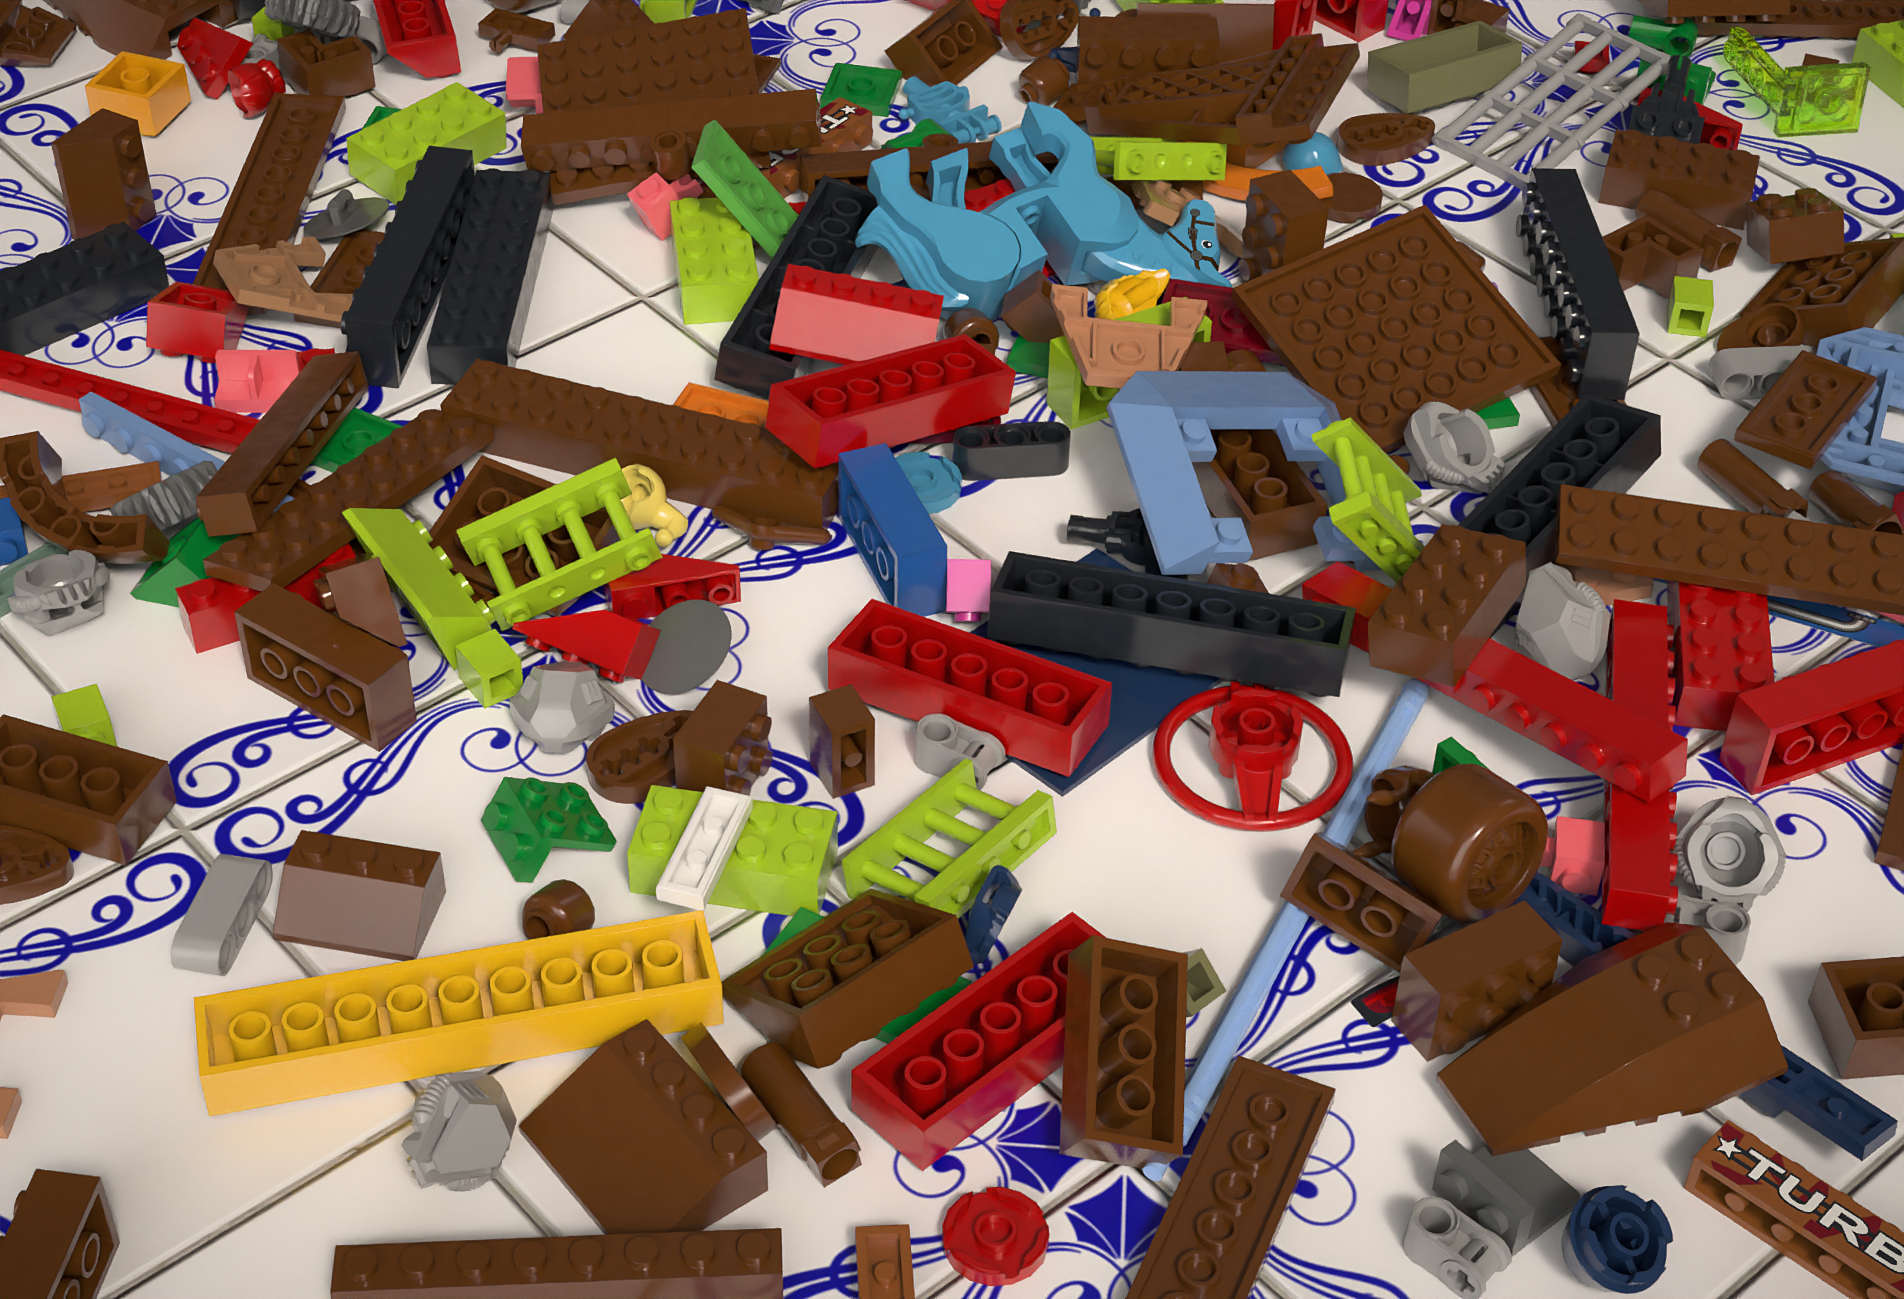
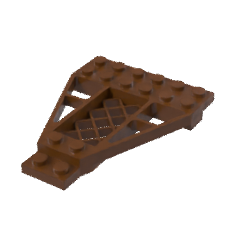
M1322 33L1287 37L1282 47L1278 50L1206 67L1125 75L1101 81L1072 83L1053 108L1062 111L1076 125L1087 121L1089 133L1106 136L1153 137L1231 145L1253 144L1256 148L1267 147L1274 142L1288 141L1289 144H1301L1312 139L1360 57L1358 43L1324 46ZM1236 122V125L1217 123Z

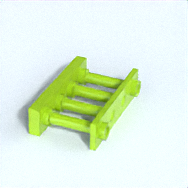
M1089 136L1094 142L1098 173L1114 174L1113 180H1225L1227 144L1176 142V140L1153 137Z
M1351 417L1335 421L1325 429L1311 434L1313 442L1339 467L1346 498L1343 502L1329 507L1332 523L1391 579L1398 583L1425 547L1413 535L1406 507L1407 502L1422 496L1421 489Z
M616 458L456 530L474 566L486 562L500 596L488 601L487 604L502 631L513 627L516 622L528 621L534 616L634 570L644 569L650 563L663 558L650 529L647 528L636 533L621 499L632 495V492ZM605 507L621 541L596 551L581 517ZM566 525L580 559L556 570L542 535ZM526 543L540 578L516 588L502 554Z
M965 758L841 860L847 895L849 898L854 899L876 883L913 902L955 914L959 919L972 907L981 886L994 866L1000 865L1013 872L1057 833L1053 796L1037 790L1022 804L1014 806L976 788L973 761ZM967 806H971L1002 821L991 830L985 832L954 817ZM939 831L971 847L961 856L954 858L924 844V842ZM908 857L940 872V874L929 883L923 885L892 869Z

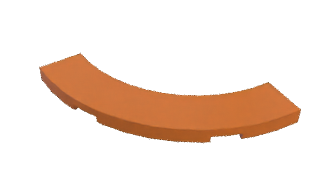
M1176 140V142H1193V141H1181V140ZM1226 162L1225 180H1203V190L1223 197L1246 201V197L1249 195L1250 179L1285 170L1252 169ZM1321 166L1291 170L1319 199L1333 196V185Z

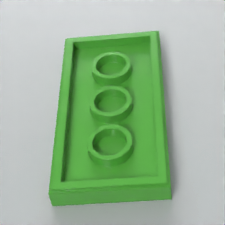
M713 120L703 128L692 168L768 255L773 258L799 215L721 125Z

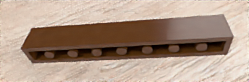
M359 351L313 356L196 496L197 514L204 521L208 536L259 531L368 390L369 386Z
M782 1228L336 1245L330 1294L331 1299H783Z

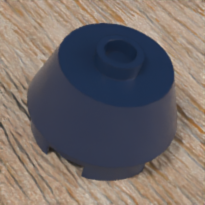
M1616 1185L1594 1188L1578 1200L1564 1228L1561 1239L1564 1260L1573 1275L1591 1288L1624 1294L1642 1292L1651 1287L1667 1268L1665 1267L1667 1244L1673 1242L1669 1221L1661 1207L1653 1199L1646 1202L1635 1193L1625 1190L1627 1186Z

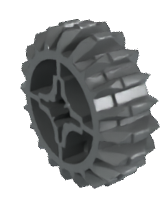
M265 0L266 8L264 13L270 20L294 29L310 30L318 36L337 40L354 36L359 29L361 11L356 5L344 0Z
M213 461L200 462L115 503L110 512L112 516L147 514L162 531L197 514L196 496L218 470Z

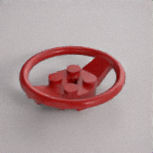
M1239 681L1231 682V686L1209 689L1189 697L1179 703L1164 717L1157 729L1152 745V757L1157 776L1167 792L1179 804L1209 822L1243 831L1270 832L1286 830L1307 824L1323 816L1342 799L1353 774V756L1349 742L1341 728L1327 713L1297 695L1282 690L1269 689L1258 683L1240 685ZM1212 707L1214 708L1208 747L1212 758L1218 763L1219 773L1226 778L1234 780L1239 811L1217 805L1196 794L1181 780L1171 761V743L1177 730L1190 717ZM1304 719L1319 730L1328 741L1335 759L1334 774L1329 785L1318 797L1302 806L1278 812L1282 779H1286L1291 775L1292 766L1298 760Z

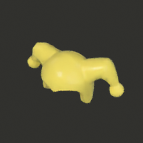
M640 464L629 465L621 469L632 492V495L621 499L635 530L647 527L659 529L655 534V541L662 547L669 546L673 540L685 534L688 529V519L666 501V488L658 474L651 468Z

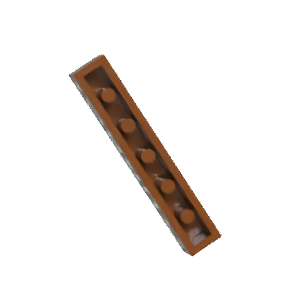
M837 98L820 109L821 147L769 151L772 167L759 169L760 172L785 199L800 189V155L860 151L872 143L873 112L844 98ZM705 182L700 183L703 193L697 199L718 198Z
M1727 1120L1695 1154L1684 1185L1685 1190L1849 1299H1904V1233L1897 1226L1886 1222L1855 1202L1849 1195L1830 1186L1807 1171L1799 1163L1785 1157L1762 1142L1757 1136L1745 1131L1730 1120Z

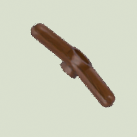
M721 504L716 505L712 510V515L716 520L750 536L749 545L756 549H773L775 541L824 545L832 539L830 532L824 528L781 525V522L774 518L764 516L748 517Z

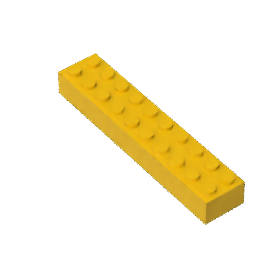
M702 910L193 997L199 1077L209 1116L598 1047L646 1019L651 1022L661 1035L691 1030L700 1022L705 1027L724 1024L722 983Z

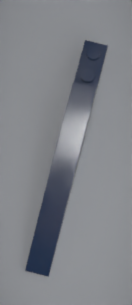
M1538 871L1524 893L1511 905L1513 906L1525 900L1563 939L1559 956L1572 967L1589 956L1636 936V934L1626 928L1601 924L1602 913ZM1782 1045L1781 1048L1788 1064L1787 1072L1739 1094L1772 1118L1777 1117L1786 1110L1861 1161L1870 1156L1896 1134L1898 1120Z

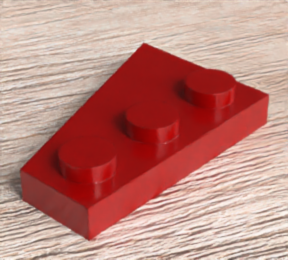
M194 17L190 25L181 31L177 47L204 93L218 100L229 83L228 70L241 64L254 43Z

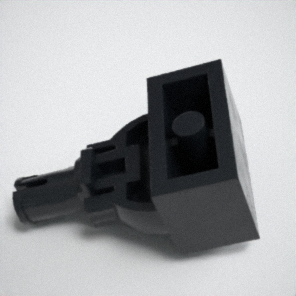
M1673 55L1669 58L1662 96H1658L1660 83L1654 84L1651 95L1640 106L1633 105L1628 130H1636L1642 134L1656 137L1670 136L1688 143H1700L1705 117L1699 116L1698 109L1694 103L1695 91L1689 89L1687 100H1683L1689 70L1692 65L1690 58L1683 56L1680 70H1677L1680 55Z
M1140 508L1130 512L1113 511L1112 515H1108L1106 519L1070 515L1067 525V540L1069 542L1105 544L1107 554L1122 555L1123 558L1131 563L1145 566V573L1189 580L1190 574L1162 575Z

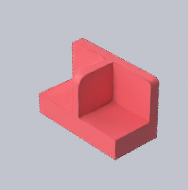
M509 57L507 59L506 99L509 100L510 105L513 107H536V114L543 113L538 57Z
M217 350L215 359L219 384L214 398L215 407L234 413H266L300 373L297 351Z

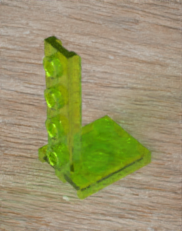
M1730 28L1728 40L1725 41L1723 46L1724 58L1776 115L1773 132L1778 138L1858 132L1871 69L1866 62L1785 67L1784 71L1744 28Z

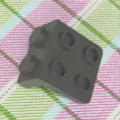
M1456 1139L1441 1149L1432 1190L1443 1199L1452 1203L1459 1211L1503 1239L1509 1247L1512 1257L1572 1212L1580 1199V1194L1574 1187L1529 1149L1492 1156L1486 1147L1483 1146L1472 1154Z

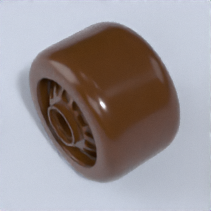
M1460 764L1450 767L1427 781L1413 796L1403 811L1396 826L1391 845V862L1394 873L1401 884L1444 911L1446 917L1459 923H1476L1509 908L1530 885L1545 855L1548 843L1547 818L1542 807L1533 797L1491 770L1475 764Z

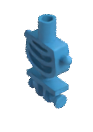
M917 77L909 78L903 86V92L907 96V109H901L899 117L901 119L909 117L916 125L923 119H932L956 137L958 144L975 143L976 139L982 141L988 138L989 133H998L1002 129L1001 121L997 115L993 114L988 117V107L983 104L970 109V94L966 86L959 87L949 81H945L930 87Z

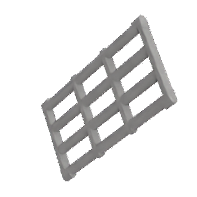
M1578 13L1566 23V27L1534 54L1531 53L1525 57L1524 62L1490 91H1485L1480 96V99L1446 128L1443 127L1433 135L1431 141L1438 148L1448 151L1522 190L1524 183H1529L1531 171L1524 175L1510 168L1546 136H1549L1562 144L1534 168L1554 169L1575 150H1580L1585 145V141L1619 111L1623 112L1627 109L1629 103L1659 76L1665 75L1671 56ZM1580 31L1596 37L1562 67L1547 61ZM1609 44L1624 50L1590 81L1575 74ZM1637 57L1652 64L1619 94L1603 88ZM1534 71L1549 77L1518 105L1503 98ZM1562 84L1577 91L1546 119L1531 112ZM1590 98L1605 104L1600 111L1574 133L1559 126ZM1490 108L1505 114L1504 117L1470 146L1455 140L1458 135ZM1518 122L1533 128L1531 132L1498 160L1483 154L1487 148Z

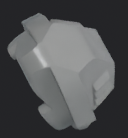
M1427 402L1410 417L1403 432L1405 442L1417 463L1419 471H1421L1422 476L1425 477V480L1428 481L1431 487L1481 495L1483 492L1490 493L1502 481L1505 464L1500 458L1493 455L1495 448L1489 429L1484 420L1475 412L1469 409L1459 411L1441 402Z
M73 550L68 555L51 554L28 563L25 569L16 572L13 579L14 591L7 600L12 614L23 613L30 623L46 634L59 633L88 622L103 613L104 584L109 580L110 572L104 563H98L96 558L86 551Z
M1551 562L1546 563L1529 572L1528 582L1515 624L1516 650L1520 654L1571 680H1577L1591 674L1600 664L1607 647L1611 613H1608L1604 601L1594 588L1585 582H1574L1571 573L1567 569Z
M574 661L533 666L520 691L513 698H509L510 713L521 732L534 739L544 752L569 753L584 741H593L603 732L606 725L613 720L615 712L614 700L606 690L600 687L595 671L581 662Z
M1732 796L1711 800L1702 805L1676 837L1673 850L1674 854L1678 855L1677 868L1679 873L1682 874V877L1688 884L1694 886L1701 899L1720 903H1733L1739 905L1747 912L1753 906V900L1758 895H1768L1775 888L1776 884L1779 883L1787 856L1773 824L1766 814L1755 805L1749 803L1747 799Z
M478 1071L434 1075L435 1079L427 1085L426 1089L419 1092L415 1100L412 1126L415 1132L406 1137L401 1145L404 1152L409 1156L406 1162L413 1169L411 1173L418 1180L421 1189L438 1183L439 1186L446 1185L450 1191L465 1192L475 1190L486 1182L496 1179L499 1168L502 1165V1160L506 1157V1152L509 1150L517 1118L502 1085L493 1076Z

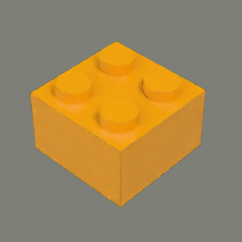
M121 51L85 85L91 115L104 108L138 120L140 134L144 136H156L191 102L185 64Z

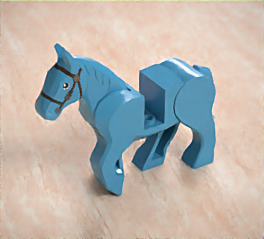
M1029 102L1021 122L1022 127L994 137L989 159L1011 181L1016 192L1001 198L980 212L968 210L965 207L964 191L968 173L967 148L931 161L926 180L931 197L930 201L917 194L910 185V154L907 148L871 162L867 186L869 191L876 197L878 206L870 213L859 229L855 245L857 248L868 244H875L881 247L896 263L910 289L926 290L934 294L944 295L940 316L946 320L956 311L964 308H975L983 312L991 321L994 320L1002 312L1005 294L1036 271L1040 270L1042 272L1046 259L1063 284L1067 286L1099 280L1109 282L1122 276L1138 275L1142 270L1157 271L1164 268L1169 271L1170 278L1232 287L1231 282L1218 272L1221 253L1217 234V219L1213 206L1205 200L1193 199L1187 202L1181 211L1178 223L1163 234H1158L1140 218L1134 209L1131 199L1112 183L1100 176L1097 171L1093 140L1059 109ZM1051 152L1058 158L1060 162L1052 174L1036 159V154Z

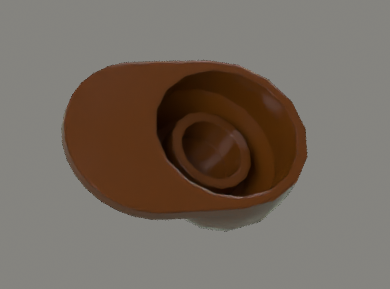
M1782 302L1764 305L1729 324L1719 336L1717 350L1719 352L1728 348L1801 346L1805 334L1803 321L1799 312L1792 305Z

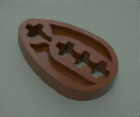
M1008 0L1004 4L1000 15V32L1003 42L1010 53L1021 60L1044 57L1050 53L1052 48L1062 46L1071 36L1078 23L1079 10L1073 0ZM1063 12L1064 17L1057 19L1056 16ZM1041 20L1042 25L1025 32H1016V28L1021 25Z
M1376 113L1354 116L1346 119L1339 126L1337 149L1344 158L1361 165L1383 166L1400 162L1417 155L1432 144L1431 137L1434 135L1435 123L1425 116L1402 113Z
M693 711L660 712L623 723L597 737L590 745L586 755L588 781L592 789L609 801L622 804H636L646 801L651 785L670 788L676 784L673 738Z
M0 825V905L38 897L63 887L70 882L74 875V867L67 847L46 835L29 829Z
M702 1022L680 1037L718 1092L758 1142L778 1127L777 1123Z

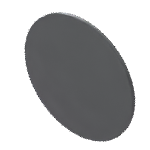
M342 189L328 203V209L310 219L305 224L303 231L307 237L311 236L316 239L332 238L352 233L379 220L388 212L390 205L386 199L378 197L354 200L353 194L349 190Z
M687 600L664 610L649 624L660 629L661 632L641 679L650 689L662 694L684 693L695 689L710 679L724 662L731 645L732 630L725 612L716 604L706 600Z

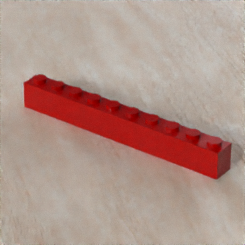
M1337 561L1302 583V597L1306 600L1355 607L1356 612L1351 644L1369 653L1368 621L1393 589ZM1491 638L1484 644L1455 687L1416 678L1648 803L1652 802L1686 776L1687 738Z
M1614 599L1606 647L1605 697L1673 730L1676 706L1671 705L1675 690V678H1671L1674 667L1675 651L1670 650L1674 638V625L1667 624V606ZM1604 779L1605 865L1602 872L1601 924L1648 931L1663 924L1666 914H1675L1678 886L1670 885V882L1673 883L1675 880L1678 855L1670 853V851H1673L1675 847L1677 823L1670 822V820H1673L1675 815L1677 792L1669 791L1673 789L1674 785L1648 803Z

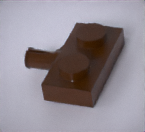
M495 8L478 23L479 35L492 38L489 42V47L493 52L497 51V53H500L510 44L521 46L526 50L537 51V45L545 44L555 36L554 23Z

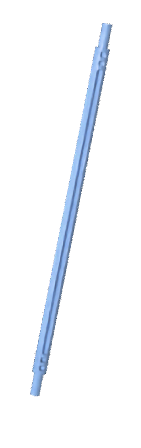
M1414 677L1411 681L1404 684L1322 834L1347 848L1365 814L1368 803L1366 799L1373 793L1371 790L1372 780L1378 772L1390 768L1429 696V685ZM1287 900L1282 905L1185 1081L1183 1146L1189 1141L1191 1134L1196 1128L1198 1121L1202 1117L1211 1097L1310 916ZM1147 1163L1143 1168V1173L1150 1180L1160 1181L1170 1163L1167 1165Z

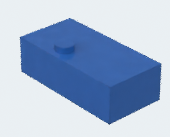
M887 443L838 453L839 520L886 604L923 617L946 612L947 544Z

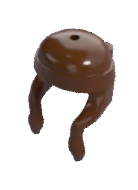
M1407 765L1378 772L1371 782L1373 793L1366 799L1368 803L1365 810L1367 831L1373 841L1365 843L1352 853L1366 859L1373 858L1381 853L1391 854L1394 832L1403 811L1418 790L1435 774L1416 766Z

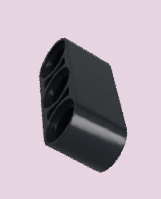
M1055 421L962 427L953 434L952 462L959 468L962 479L966 481L1060 475L1066 472L1069 467L1071 431L1065 424Z

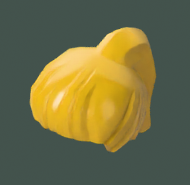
M1164 268L1157 271L1142 270L1138 275L1122 276L1121 278L1110 280L1095 296V317L1114 320L1155 307L1157 300L1167 287L1170 279L1169 271Z

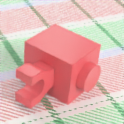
M654 173L630 191L627 196L644 225L663 241L671 235L669 201L681 200L687 197L697 198L703 193V190L696 179H691L689 173L680 179L673 180L671 184H668L659 174Z
M1557 816L1552 838L1548 837L1545 855L1540 867H1549V879L1567 891L1597 896L1605 865V822Z

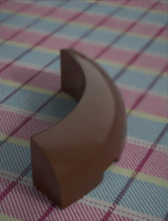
M39 431L0 438V478L6 486L11 500L9 501L20 518L36 534L68 553L73 550L86 551L91 553L98 562L135 564L162 561L167 555L170 541L147 514L133 516L97 514L95 517L80 511L75 505L70 503L63 487L62 458Z

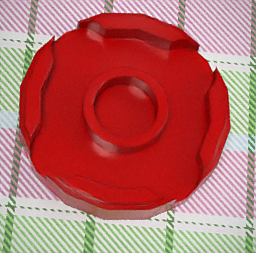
M987 1187L984 1193L973 1195V1191L962 1195L948 1209L942 1225L944 1255L953 1269L968 1280L987 1286L1013 1285L1031 1277L1044 1263L1049 1248V1227L1043 1218V1211L1037 1202L1020 1191L1004 1187Z

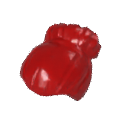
M262 58L258 63H245L228 70V81L236 106L244 112L243 118H253L263 113L269 107L274 93L286 94V83L283 76H281L279 68L271 60Z

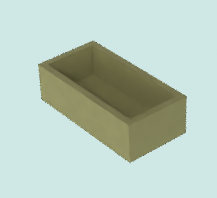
M1480 20L1368 52L1367 91L1376 95L1382 101L1397 107L1402 113L1411 115L1418 114L1422 109L1429 107L1446 106L1450 101L1460 98H1473L1478 93L1494 88L1521 65L1522 42Z

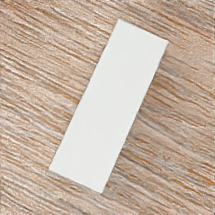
M706 787L656 887L657 900L704 911L753 809L752 796Z

